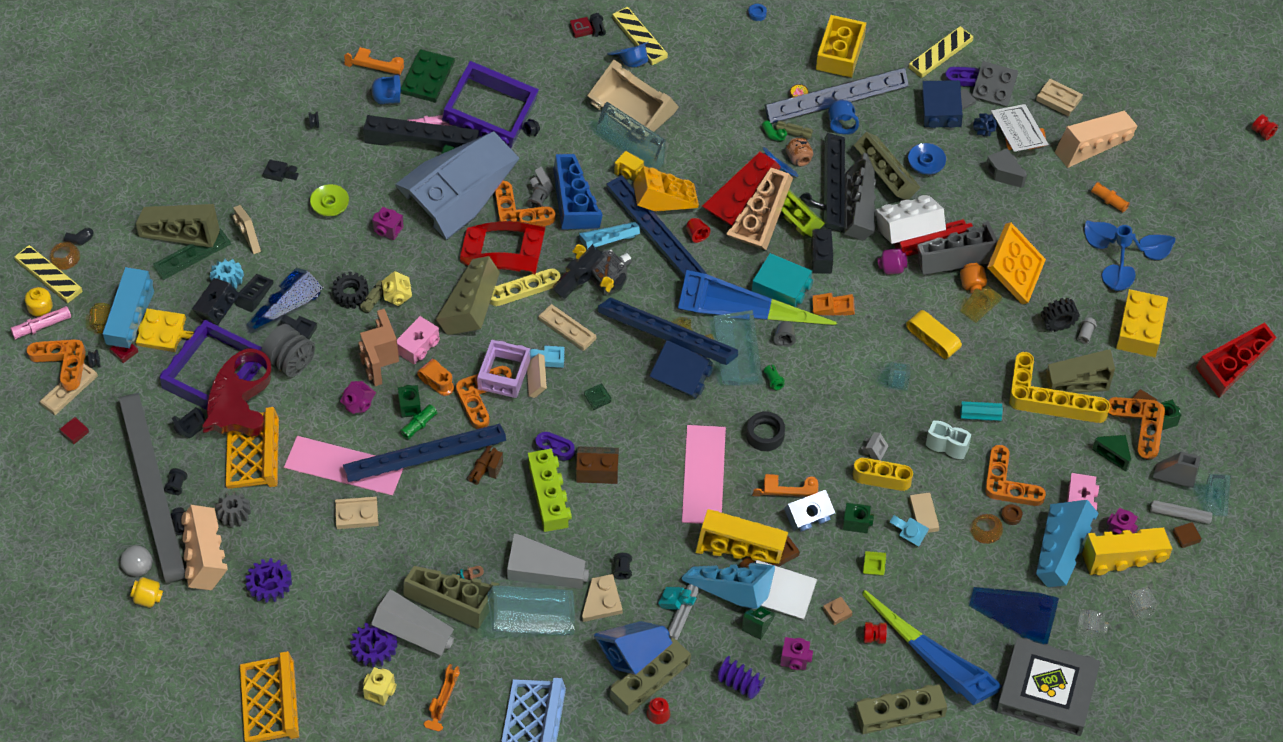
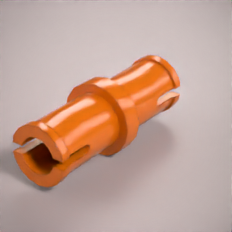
M1099 182L1095 184L1091 191L1105 200L1107 205L1111 204L1122 213L1130 205L1129 202L1116 195L1114 190L1110 191Z

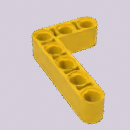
M1021 352L1017 355L1009 404L1012 408L1095 423H1102L1107 419L1110 403L1105 398L1031 386L1034 357L1028 352Z

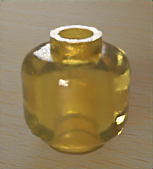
M96 303L89 309V326L96 333L103 334L112 308L107 303Z

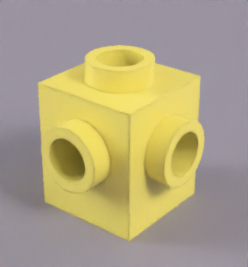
M394 271L382 280L384 300L400 306L412 297L409 277Z
M374 667L371 674H367L364 680V698L384 706L389 695L392 696L396 690L397 684L394 680V674L387 669Z

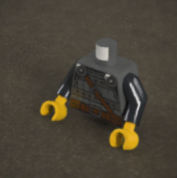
M580 244L575 246L572 252L577 254L576 259H579L585 253L586 248ZM613 250L601 251L605 257L591 271L590 280L603 295H606L611 290H621L627 280L626 266L632 263L629 254L625 253L618 257Z

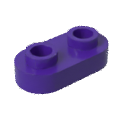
M950 67L946 71L945 80H960V86H975L980 69L974 67Z
M542 432L536 437V448L538 451L552 449L553 456H557L560 460H569L574 456L575 446L572 441L550 432Z

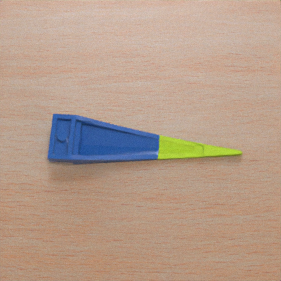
M686 270L678 306L680 310L709 315L827 325L837 324L830 319L768 298L713 276Z
M863 591L862 595L956 694H962L970 703L975 705L1000 691L1002 685L987 671L964 660L931 640L893 613L869 592Z

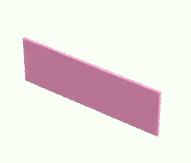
M687 425L682 523L703 524L707 509L722 513L726 427Z
M297 436L284 468L295 470L299 473L302 472L389 495L394 494L403 468L397 471L393 470L378 476H370L359 481L348 482L343 464L375 455Z

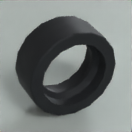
M762 411L754 414L747 423V440L752 447L760 451H772L783 443L785 424L780 416L773 412ZM761 424H769L778 430V434L773 438L763 439L754 433V428Z

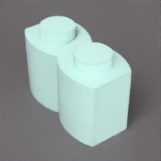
M933 421L928 431L926 446L937 452H945L953 458L964 459L969 449L971 434L962 428H952L945 422Z

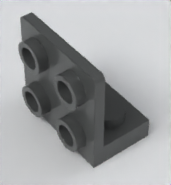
M982 61L972 96L1007 107L1019 71Z

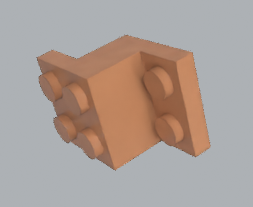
M385 309L377 311L378 319L375 320L377 328L360 333L361 341L358 342L361 362L363 365L366 364L367 378L373 381L374 386L382 384L381 367L399 362L397 339Z

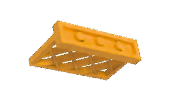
M268 407L266 412H261L264 418V428L260 436L263 437V440L257 446L252 443L257 436L246 438L241 432H228L227 489L268 484L269 487H277L279 417L274 407ZM238 438H241L244 442L238 448L234 447L233 443ZM250 445L254 449L246 456L241 451ZM259 452L263 456L255 463L251 458ZM239 454L244 459L236 466L232 463V460ZM249 462L253 467L245 473L241 468ZM259 469L262 472V478L253 479L250 477ZM237 472L243 475L239 481L232 482V477Z
M288 651L282 652L280 657L240 664L245 742H261L289 736L290 739L299 738L294 660ZM278 664V670L273 676L266 672L271 665ZM257 669L259 672L252 680L249 679L246 670ZM264 674L270 680L264 687H261L256 682ZM276 682L280 685V688L273 695L267 690ZM255 686L260 691L252 699L248 696V692ZM265 693L271 699L265 706H262L258 703V700ZM275 701L281 704V708L276 714L268 710ZM254 705L262 709L255 718L249 715V711ZM265 713L272 716V719L266 726L258 722ZM278 720L282 723L283 730L273 732L270 728ZM255 725L262 728L258 735L250 736V731Z

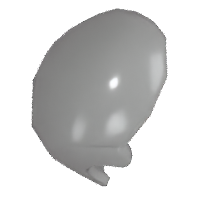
M133 545L122 553L120 567L126 575L134 577L145 575L152 567V555L145 547Z

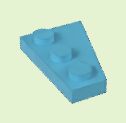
M636 222L579 233L582 244L588 249L592 244L598 247L617 240L633 238L635 235L640 234V229Z

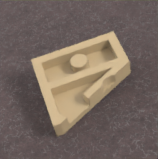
M241 205L233 207L235 215H233L234 223L236 226H239L253 254L261 252L251 218Z
M613 574L592 578L582 615L583 622L623 614Z

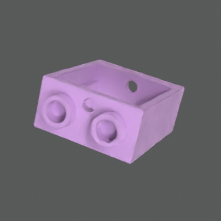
M491 340L477 377L478 389L517 398L530 363V348L522 345L508 344L504 341ZM495 356L521 362L516 379L489 373Z

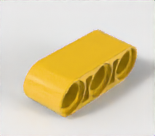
M920 310L906 322L907 329L943 359H948L962 347L960 339L924 310Z
M859 458L854 463L853 479L857 483L905 491L911 487L913 471L909 466L869 458Z

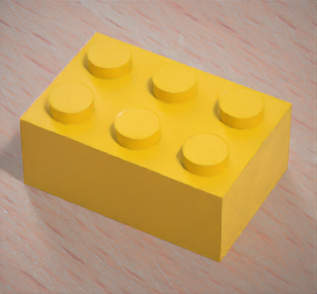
M830 15L817 55L816 70L852 78L865 38L866 22Z
M1129 289L1116 349L1156 357L1168 297Z

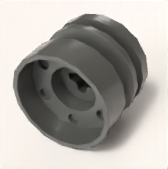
M282 324L276 327L266 338L262 346V352L268 356L271 364L277 366L287 376L295 377L311 362L315 353V344L305 336L300 335L290 325Z

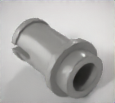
M1085 318L1081 322L1082 328L1077 337L1079 342L1089 343L1093 330L1097 328L1096 321L1092 318Z

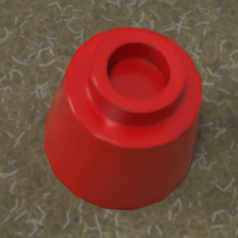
M692 218L687 222L686 230L693 242L699 243L710 235L711 229L699 218Z
M660 697L652 699L647 710L649 721L654 724L667 722L671 715L668 702Z

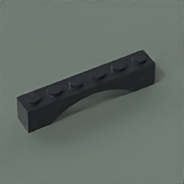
M367 115L363 128L365 143L382 146L401 141H415L432 144L444 148L445 145L457 148L479 138V130L372 115Z

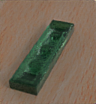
M220 228L213 248L190 244L155 262L153 267L161 278L165 280L231 245V241Z

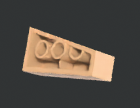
M1125 111L1067 126L1055 154L1069 168L1118 144L1129 141L1133 138L1137 125Z
M770 168L758 186L757 191L749 199L747 206L739 214L735 224L726 235L737 241L767 250L793 177L789 173Z
M190 505L188 510L183 513L181 519L184 525L183 542L186 548L184 552V560L187 563L185 578L188 579V587L213 590L228 570L227 564L222 563V559L225 557L224 550L219 549L222 541L221 536L216 535L219 527L215 508Z

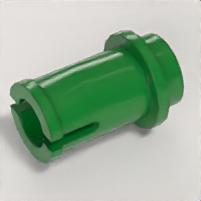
M771 364V367L770 365L766 366L763 372L770 381V387L774 390L782 389L785 385V379L779 375L775 365Z

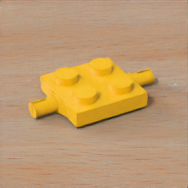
M147 308L137 330L139 334L136 344L141 347L176 352L178 343L182 338L190 339L194 332L184 330L185 314Z

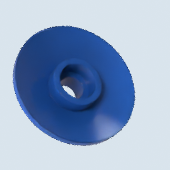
M922 143L910 150L908 162L919 173L935 174L944 168L946 155L940 147L930 143Z

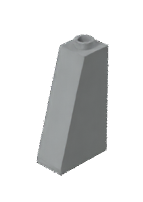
M514 534L507 568L508 580L583 589V584L588 582L589 577L586 561L519 534Z
M389 590L378 606L371 624L441 656L445 649L450 650L454 638L451 637L454 631L453 628L393 590Z

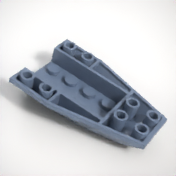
M493 131L423 162L397 182L395 186L407 199L412 196L434 219L433 227L447 240L477 216L518 162L519 157Z

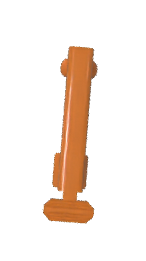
M360 47L354 59H352V55L349 53L344 55L345 65L348 67L354 64L401 75L404 69L403 58L395 57L390 62L372 59L369 57L370 49Z
M766 474L764 478V491L758 488L754 489L752 496L808 497L818 493V480L815 477H808L803 487L778 486V475Z
M451 664L445 669V682L438 700L433 698L429 707L433 721L427 720L424 722L425 728L438 732L443 729L442 724L438 723V721H441L460 674L459 667L456 666L455 670H453Z

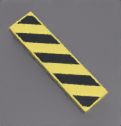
M628 7L612 14L613 20L635 46L646 43L648 61L651 65L668 58V53Z
M960 26L910 62L909 69L923 78L971 43L973 36Z
M30 245L15 256V260L65 302L69 303L83 292L78 284Z

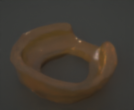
M61 242L52 248L50 258L52 264L59 270H67L78 263L80 252L74 244ZM67 247L70 249L67 257H54V252L59 248Z
M982 514L974 519L971 534L976 541L990 544L996 542L1002 536L1003 526L997 516ZM980 519H990L994 522L995 527L991 531H983L977 526V522Z

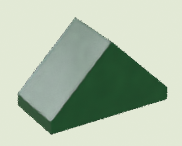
M1126 435L1102 436L1095 439L1092 450L1127 472L1131 462V455Z
M761 606L750 609L743 616L742 631L761 640L776 613Z

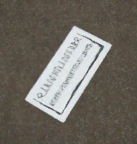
M1025 104L992 110L995 119L1014 151L1049 145Z

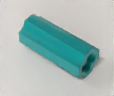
M961 402L960 419L1002 421V403Z

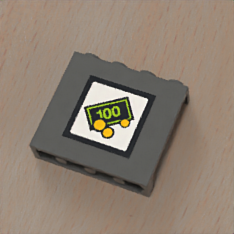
M1017 637L997 713L1081 736L1101 661L1091 656L1078 655L1070 650H1060L1049 644H1039L1027 638L1021 639Z

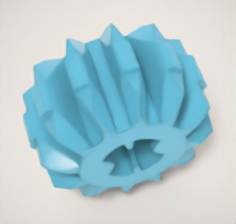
M226 259L223 262L217 261L216 265L212 266L210 272L211 280L217 278L229 282L236 290L237 285L242 284L244 276L241 265L235 263L233 259L229 262Z

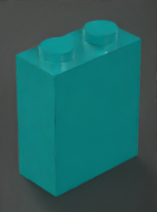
M770 253L753 280L752 292L796 307L797 304L803 302L806 289L810 290L812 287V270Z

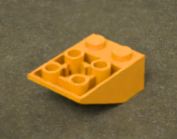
M643 166L633 183L637 205L652 211L699 207L695 185L689 180H683L672 174L660 172L655 168Z

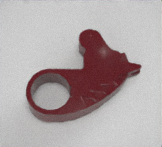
M244 349L233 355L222 366L210 391L207 408L208 418L203 424V433L215 430L220 434L238 431L252 437L261 434L264 428V418L258 411L250 410L246 401L263 391L270 383L271 362L264 352L257 349ZM245 362H257L265 368L266 373L258 380L246 381L239 379L235 371Z

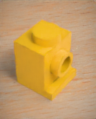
M625 151L614 163V174L618 176L620 173L624 178L635 181L644 166V161Z

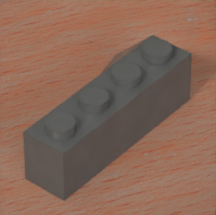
M863 153L845 173L844 234L865 241L875 231L874 216L876 211L874 209L876 194H874L876 179L874 178V168L867 153Z

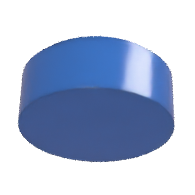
M753 4L749 7L748 15L754 21H762L766 18L767 9L762 4Z

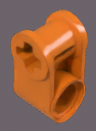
M431 359L417 371L420 380L429 385L438 394L447 396L454 391L452 374L435 359Z

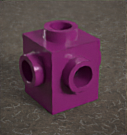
M382 207L372 218L374 232L379 236H385L392 240H395L404 227L403 215L393 209Z
M351 381L349 386L345 388L340 402L346 406L345 409L350 413H362L370 408L371 401L376 392L363 381Z
M1119 507L1116 514L1112 513L1107 521L1109 525L1108 532H1112L1113 535H1119L1125 530L1136 533L1139 527L1136 525L1138 516Z
M785 637L780 666L789 667L793 670H806L807 662L811 663L813 657V650H809L811 641H806L803 638Z

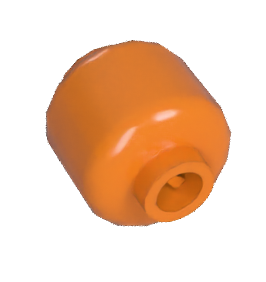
M969 263L963 266V269L960 271L963 288L970 290L971 293L982 291V288L987 284L984 267L978 263Z

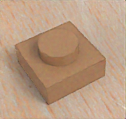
M842 597L823 606L824 612L833 625L852 617L853 612Z

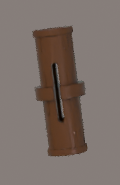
M488 445L482 456L475 461V467L467 477L469 482L472 483L475 480L473 484H479L485 472H488V465L494 452L497 450L493 447L492 451H490L492 446Z

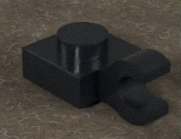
M269 159L263 176L266 179L282 182L284 178L296 181L299 173H296L298 167L288 166L286 162Z
M284 315L280 321L283 324L290 325L300 335L305 336L309 340L317 329L316 322L301 316L295 320Z

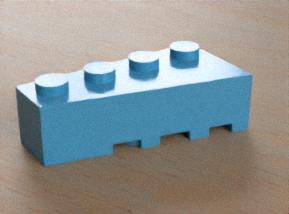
M125 267L103 332L107 345L130 348L132 341L135 340L138 327L154 294L153 280L150 279L148 271Z
M1088 499L1050 504L1036 572L1037 576L1047 587L1066 586L1077 563L1075 558L1081 553L1084 547L1082 544L1084 538L1092 529L1090 526L1092 520H1096L1098 512Z

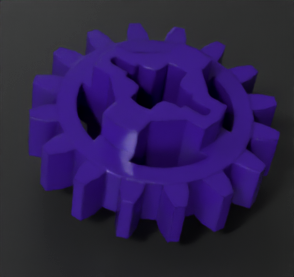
M270 558L269 562L266 563L264 559H261L260 565L254 563V569H248L249 575L245 577L247 590H250L251 597L256 595L257 601L264 598L265 603H268L269 599L272 598L276 602L277 596L284 598L283 592L290 591L289 586L292 585L291 572L288 571L286 564L281 566V560L273 563V559Z
M365 623L364 629L357 628L358 634H352L353 641H350L352 655H356L358 662L363 660L364 666L369 662L372 664V667H375L377 662L383 666V660L386 659L390 662V654H396L395 648L398 647L396 635L373 625L369 626L367 623Z

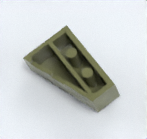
M1111 349L1048 364L1046 372L1048 388L1071 393L1109 391L1115 371Z

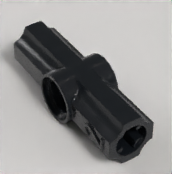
M592 244L579 259H574L567 265L566 273L553 285V289L562 298L566 299L578 285H582L590 279L591 271L605 257L604 254Z

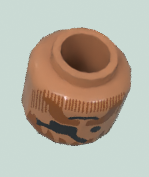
M794 138L786 147V153L792 164L805 166L810 163L813 157V150L805 138Z

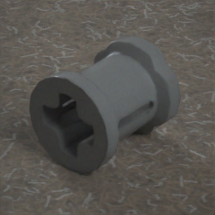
M535 185L532 196L527 200L528 207H543L545 198L549 196L548 189L541 185Z

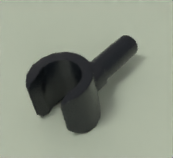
M806 192L800 196V200L806 205H814L824 210V205L813 200L810 193Z

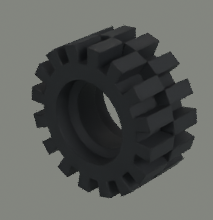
M348 272L349 275L342 273V278L340 276L336 277L337 281L334 280L332 285L334 300L337 304L340 303L342 308L346 305V309H350V306H353V309H355L357 304L360 307L362 302L366 301L365 299L369 294L367 280L364 279L363 275L359 276L357 272L352 275V272ZM347 287H356L358 289L353 294L343 292Z
M1060 298L1059 301L1056 299L1054 303H1048V307L1045 306L1041 311L1047 330L1051 332L1053 330L1057 332L1059 329L1070 328L1069 325H1074L1075 321H1078V317H1080L1072 299L1069 300V298H1065V300Z

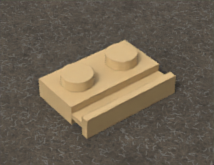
M1049 79L1040 94L1037 95L1036 101L1070 116L1071 112L1082 100L1083 94Z
M377 497L335 500L337 529L378 526Z

